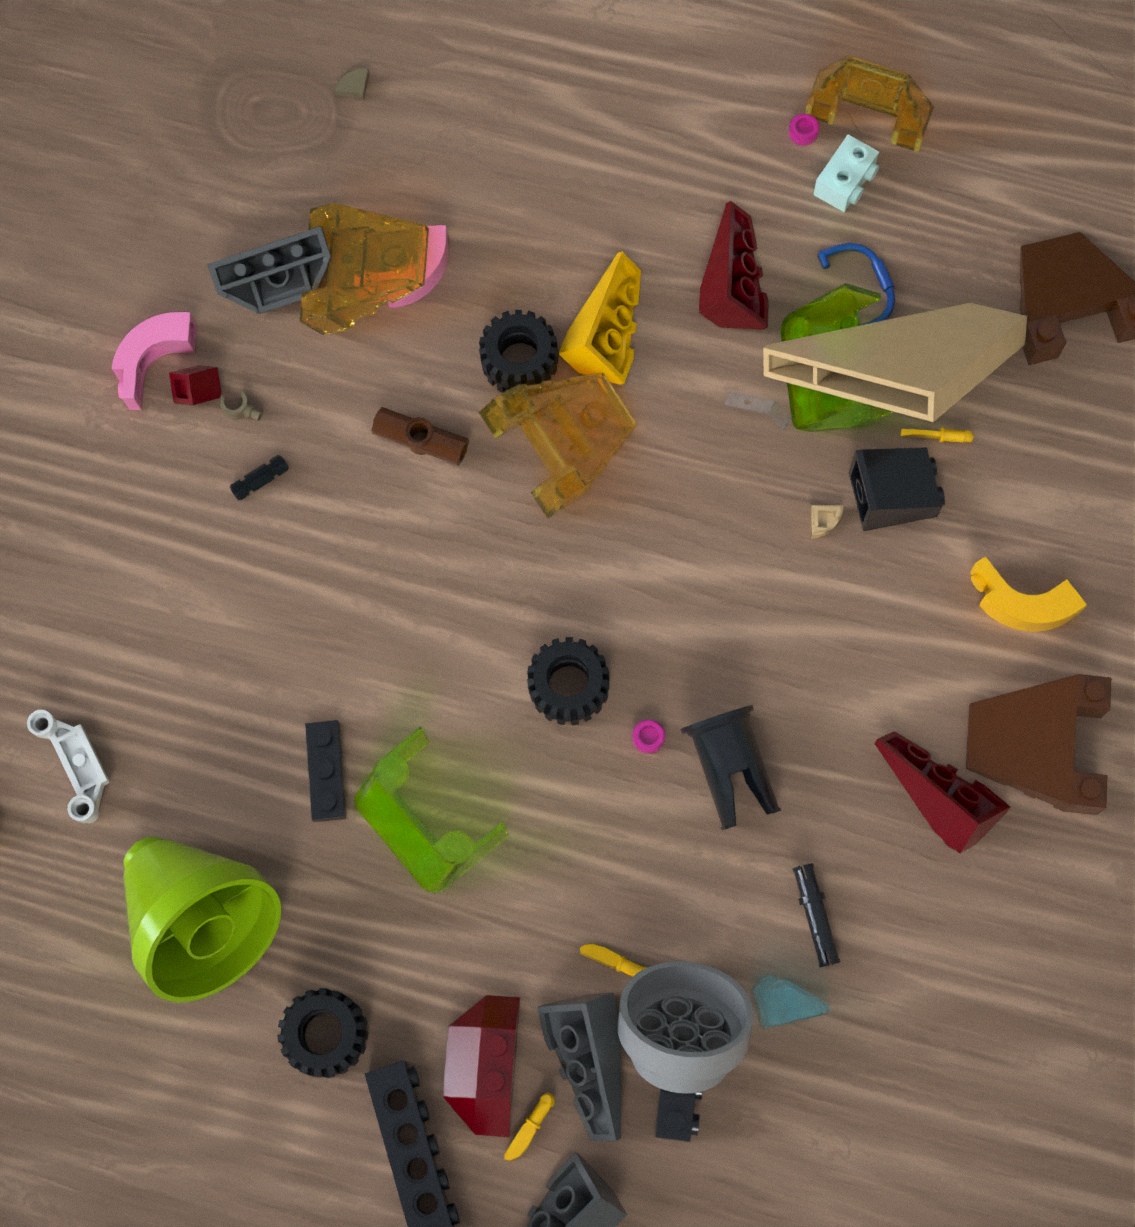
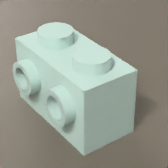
M848 134L817 178L813 195L845 212L850 203L855 205L864 191L862 186L865 181L871 182L880 167V165L876 164L879 151Z

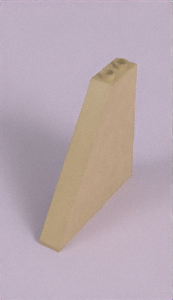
M966 303L769 344L763 347L764 376L934 422L1025 345L1027 316L974 303Z

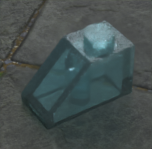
M777 975L757 979L758 985L753 986L751 989L761 1030L826 1015L831 1012L827 1003L788 979L778 980Z

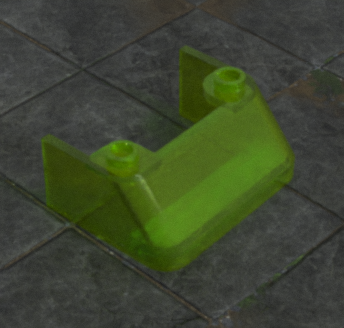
M845 283L789 313L781 324V341L860 326L858 311L881 300V293ZM787 383L791 419L794 427L798 430L816 432L859 428L894 412Z
M419 727L377 763L357 791L354 802L359 813L422 889L428 893L436 894L448 888L509 835L506 827L501 822L476 844L466 833L459 830L450 831L437 841L402 800L396 791L408 780L409 767L406 762L429 744L424 730Z

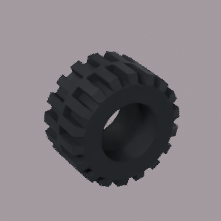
M515 310V314L512 315L509 314V311L502 313L501 319L495 316L491 320L492 327L485 326L483 329L484 337L480 336L479 341L482 369L484 375L488 378V382L492 386L497 384L498 391L504 393L507 389L509 393H513L515 396L517 392H523V396L530 395L529 390L532 389L536 393L542 390L541 384L548 385L551 382V375H555L557 371L558 347L552 326H546V319L542 316L536 319L535 313L528 311L527 315L522 314V310ZM517 343L528 344L537 351L530 360L523 363H512L501 356L506 348Z
M566 637V642H559V638L552 640L551 646L548 647L544 644L540 647V654H534L531 659L532 665L528 666L527 671L529 694L539 713L543 712L545 718L549 721L556 719L560 725H565V721H570L572 725H578V720L584 719L587 722L592 719L591 715L594 712L598 714L602 710V704L606 703L608 698L609 669L606 666L604 656L598 654V649L593 644L588 647L586 640L579 639L578 643L573 642V637ZM568 666L582 670L588 677L586 688L581 693L571 697L558 695L549 685V680L553 673L560 668Z
M319 988L318 991L311 989L305 992L306 995L295 997L292 1000L294 1002L291 1007L286 1006L283 1011L286 1015L283 1020H279L278 1027L281 1028V1034L277 1036L278 1042L282 1044V1049L280 1050L283 1056L287 1057L288 1063L293 1068L313 1077L332 1078L337 1074L348 1072V1068L352 1065L355 1066L359 1062L358 1057L360 1054H364L366 1050L364 1045L365 1040H368L369 1032L366 1031V1025L368 1024L366 1017L361 1013V1008L344 994L327 988ZM319 1014H333L340 1020L342 1025L341 1040L337 1047L329 1053H314L306 1044L305 1031L307 1025Z

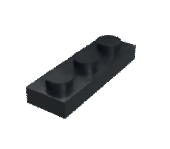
M339 721L305 723L312 821L346 819Z

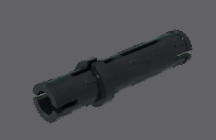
M814 864L804 865L807 879H805L802 867H795L792 870L801 898H798L800 906H804L819 961V968L829 966L826 951L832 965L840 963L841 961L838 957L823 904L825 895L824 892L819 890Z

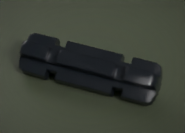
M276 455L269 460L270 463L268 465L264 463L245 475L243 481L239 479L232 483L230 490L236 499H244L250 495L249 491L255 492L274 480L276 474L280 476L288 471L289 467L281 455Z

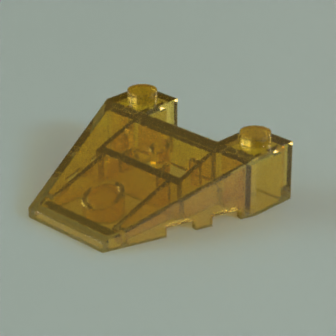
M850 55L819 70L807 100L805 114H810L818 121L833 125L843 100L894 116L897 119L890 144L919 152L934 106L908 73Z
M338 203L310 209L308 230L319 226L323 227L332 258L328 266L327 287L302 292L299 317L301 323L321 335L344 331L354 326L353 321L365 314L370 317L377 313V308L388 301L394 303L425 285L429 228L426 225Z
M604 373L570 377L567 380L553 382V380L543 381L541 384L529 386L527 384L517 385L493 398L479 412L496 439L520 426L552 476L535 488L531 494L548 519L573 504L589 491L593 482L608 465L607 463L618 452L637 426Z

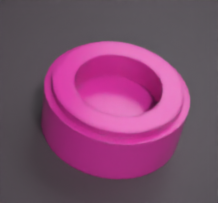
M810 114L796 115L789 125L790 139L798 145L812 144L819 134L818 120Z
M649 719L639 722L633 730V744L637 750L645 754L659 751L665 742V731L662 725L657 721Z

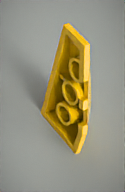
M623 251L617 253L569 327L558 353L578 373L618 385L625 384L634 360V349H631L630 345L631 334L636 333L637 323L633 322L634 306L639 303L641 270Z

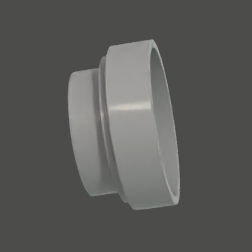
M665 962L638 972L624 987L620 999L618 1036L624 1050L631 1057L635 1069L646 1081L670 1092L683 1094L698 1093L719 1084L727 1073L735 1069L742 1062L749 1049L754 1010L752 1002L743 987L724 972L694 962Z

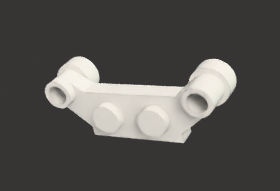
M46 710L34 711L27 720L29 731L39 738L51 740L77 794L68 804L69 816L79 823H93L99 816L98 809L104 786L109 784L110 781L84 727L81 724L73 727L60 722ZM48 724V727L43 730V727ZM89 807L88 813L83 815V811Z

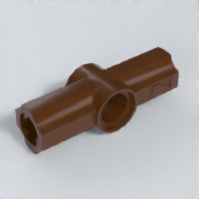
M384 407L377 411L371 429L372 434L407 446L415 454H428L458 466L463 462L469 444L468 438L435 427L425 418H411ZM419 432L428 434L423 440L413 439L414 435Z

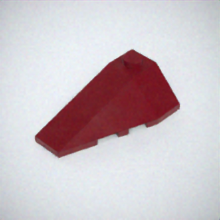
M732 201L726 203L702 280L699 313L721 328L764 330L768 327L769 302L767 293H761L759 279L763 277L762 267L757 266L753 252L758 248L752 218Z
M895 731L878 738L874 743L933 831L943 839L949 848L956 850L958 853H962L976 845L1011 807L979 781L975 780L971 784L957 776L956 772L958 769L952 765L944 766L930 760L931 755L927 750Z

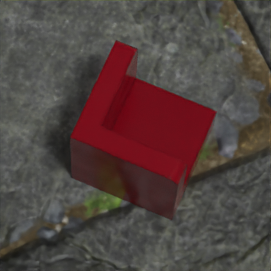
M197 365L169 373L173 402L176 404L197 405L218 399L222 395L218 367Z

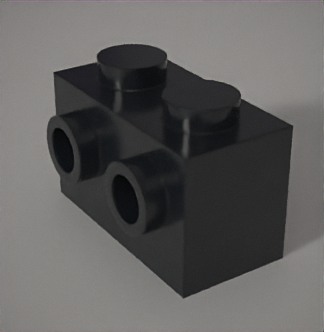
M660 1089L655 1138L690 1142L691 1135L697 1136L700 1114L693 1113L695 1099H702V1092L683 1094Z

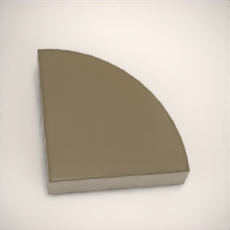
M355 69L343 75L335 85V96L364 100L369 79V69Z

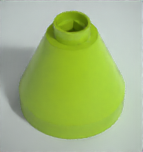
M156 836L141 839L126 853L123 862L125 868L123 882L132 961L138 974L159 998L181 1003L211 996L227 988L245 975L260 960L272 943L281 919V902L274 888L252 866L175 840L161 839Z

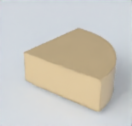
M811 505V538L823 537L836 528L843 513V505Z

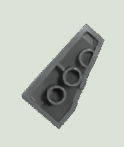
M613 992L588 994L538 1006L537 1009L544 1040L549 1051L555 1050L563 1067L559 1070L563 1081L568 1079L576 1095L574 1105L591 1141H617L621 1139V1042L618 1036V1012Z
M575 1152L551 1176L545 1186L549 1191L538 1208L533 1205L527 1214L531 1219L526 1227H616L627 1216V1213L615 1192L582 1156Z

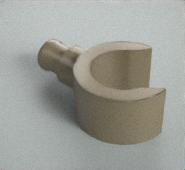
M241 389L240 393L243 402L235 410L227 408L226 402L221 395L220 407L228 418L239 420L246 416L248 418L252 417L257 421L261 419L263 412L250 405L246 394Z

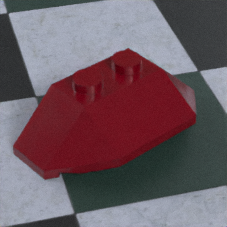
M486 995L448 1026L442 1096L475 1135L510 1137L520 997Z

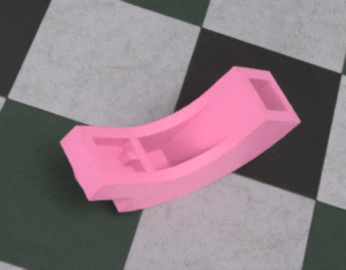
M446 225L415 226V251L410 261L402 268L386 273L355 274V288L358 298L376 301L381 299V297H386L389 308H397L411 304L427 295L438 284L447 266L449 239Z
M170 312L153 316L134 327L118 346L113 359L112 370L119 380V398L124 401L129 410H141L145 373L156 359L171 353H195L197 324L190 312Z

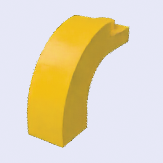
M986 556L976 562L970 571L972 575L971 581L976 589L986 593L979 606L997 622L1016 630L1040 632L1057 628L1078 616L1087 606L1067 579L1044 594L1026 595L1012 589Z

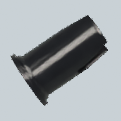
M753 705L732 710L681 729L682 734H688L693 739L722 824V830L736 826L734 789L729 775L740 771L743 772L746 784L767 815L781 811L749 722L750 712L754 710Z

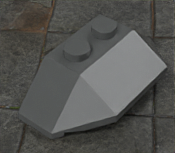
M319 226L207 265L218 295L261 314L316 296L332 254L323 227Z

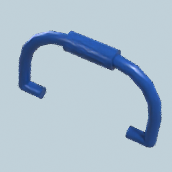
M856 243L839 244L820 251L818 258L823 269L830 267L827 259L828 256L848 250L861 252L871 260L872 268L883 291L886 292L888 300L886 309L881 316L865 324L887 320L894 309L895 295L893 288L895 285L883 260L879 259L871 249ZM854 317L847 319L850 328L858 326Z

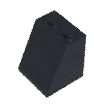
M927 447L861 449L855 451L849 470V477L863 531L938 517L942 505H945V496L942 487H937L935 480L937 465L934 457L929 458Z

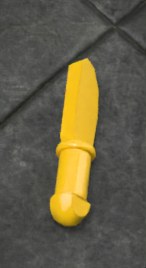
M941 427L940 431L901 429L902 437L939 439L940 443L944 441L971 443L974 439L972 431L945 429L944 427Z
M587 944L579 948L581 955L632 977L643 969L648 968L629 961L624 956L620 957L615 952L596 944Z
M547 1092L539 1097V1102L529 1118L525 1119L526 1123L523 1124L504 1154L505 1160L513 1161L521 1157L530 1146L537 1129L541 1128L540 1124L550 1108H553L555 1104V1097L552 1093Z

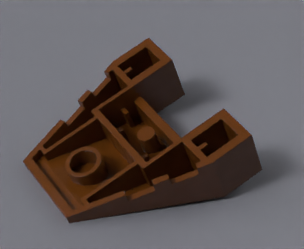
M1081 232L1021 246V299L1019 311H1021V315L1027 316L1026 338L1023 350L1028 365L1059 358L1066 345L1060 323L1107 312L1118 343L1135 339V281Z
M1077 674L970 703L966 769L1004 786L1008 785L1020 790L1031 798L1045 801L1063 812L1098 815L1106 809L1108 775L1074 771L1076 716L1101 719L1110 711L1112 678Z

